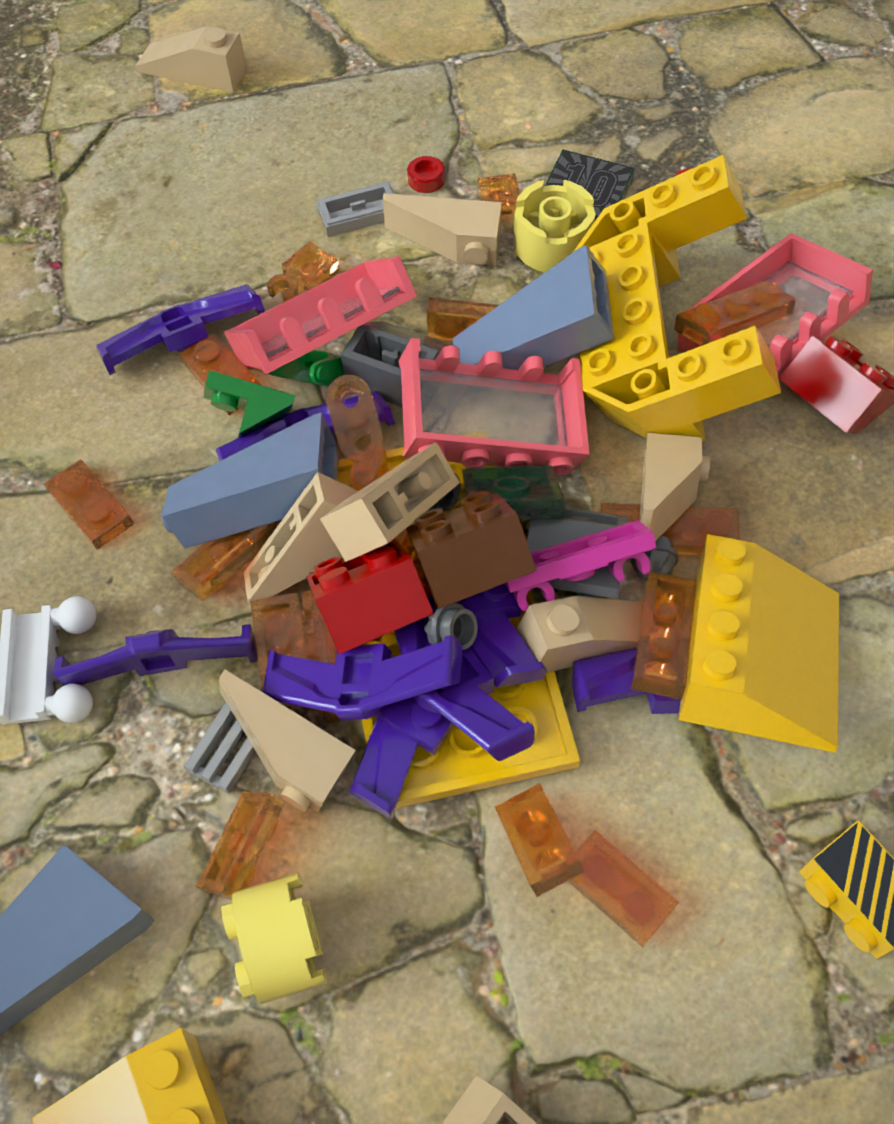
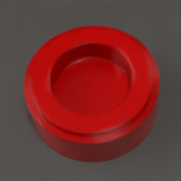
M421 156L412 160L407 167L409 186L420 193H432L442 188L445 183V166L443 162L432 156Z

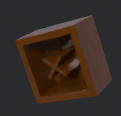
M489 491L474 493L461 501V507L443 513L442 509L425 512L414 520V525L406 528L425 581L439 609L537 571L518 515L498 493L490 495Z

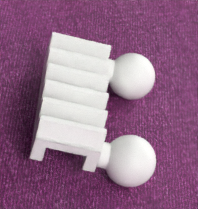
M73 596L64 600L58 608H53L51 605L42 606L41 613L16 615L12 609L3 610L0 637L1 725L51 720L55 715L63 722L77 723L84 720L90 714L93 707V699L89 690L84 686L67 684L56 692L53 687V682L58 681L53 674L55 658L58 657L55 647L60 646L56 630H60L62 627L69 633L81 634L91 629L96 621L97 612L90 600L81 596Z

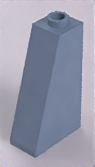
M587 245L578 248L454 337L453 346H457L460 349V363L477 365L486 352L499 351L502 354V368L518 370L523 362L531 356L542 357L543 367L614 339L606 270ZM469 386L476 394L489 389Z
M322 412L314 414L169 486L165 505L161 510V517L166 530L169 533H174L184 549L282 520L317 472L338 481L339 445Z
M66 845L59 849L0 916V1035L138 937L155 921Z

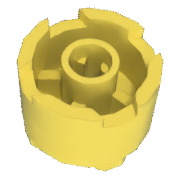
M544 180L526 187L517 197L513 240L515 255L525 265L544 274L572 254L595 222L596 213L593 207V196L584 187L568 180L563 181V186H544Z
M299 872L235 891L232 895V903L221 906L226 934L229 940L238 939L243 961L235 963V972L243 998L255 995L261 1005L327 984L328 978L325 968L315 971L313 957L322 955L323 951L309 900L303 902L302 898L297 899L294 890L303 887V881Z

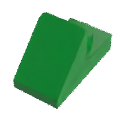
M209 370L204 387V398L211 400L210 404L212 406L229 412H235L237 408L245 410L238 438L290 413L296 396Z

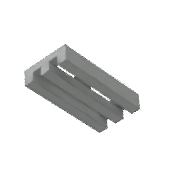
M390 182L316 200L319 216L321 215V221L323 226H325L327 237L385 222L383 194H394Z
M225 703L185 763L184 768L192 775L230 794L256 751L247 738L222 777L217 775L244 732L236 720L207 766L203 767L235 718L228 704Z

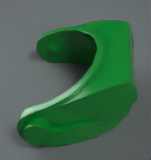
M312 350L268 373V375L333 388H338L340 381L344 378L341 355Z

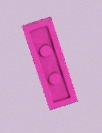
M639 520L531 552L537 571L504 584L510 593L513 592L519 607L525 611L529 607L526 595L532 588H541L546 601L555 599L554 589L548 582L557 578L559 580L566 578L568 581L584 580L593 576L595 569L608 566L610 573L620 582L625 580L622 571L623 564L630 558L636 559L637 568L643 574L649 573L651 567L650 560L644 552L657 548L653 531Z

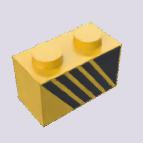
M858 820L812 858L799 873L806 880L804 882L805 887L814 900L823 907H830L844 922V930L849 939L860 950L866 953L870 952L878 959L894 950V858Z

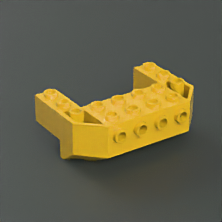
M723 155L604 208L574 250L576 251L578 248L587 245L606 270L614 339L577 353L581 363L583 395L586 399L590 398L610 421L646 439L647 433L702 437V442H704L706 438L703 420L781 393L774 355L756 326L670 358L668 356L659 287L681 278L676 249L747 219L741 187Z

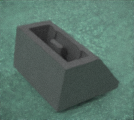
M385 321L367 322L356 329L341 353L345 385L364 394L378 391L386 402L403 407L401 368L398 360L410 339H420L421 351L419 358L435 360L442 348L451 344ZM420 381L422 414L440 383Z
M559 506L562 517L531 518L527 543L530 552H534L628 523V517ZM608 566L595 569V574L584 580L568 581L566 578L562 580L557 578L548 581L555 593L560 589L578 592V596L618 599L620 582L610 573ZM532 588V590L542 593L541 588Z

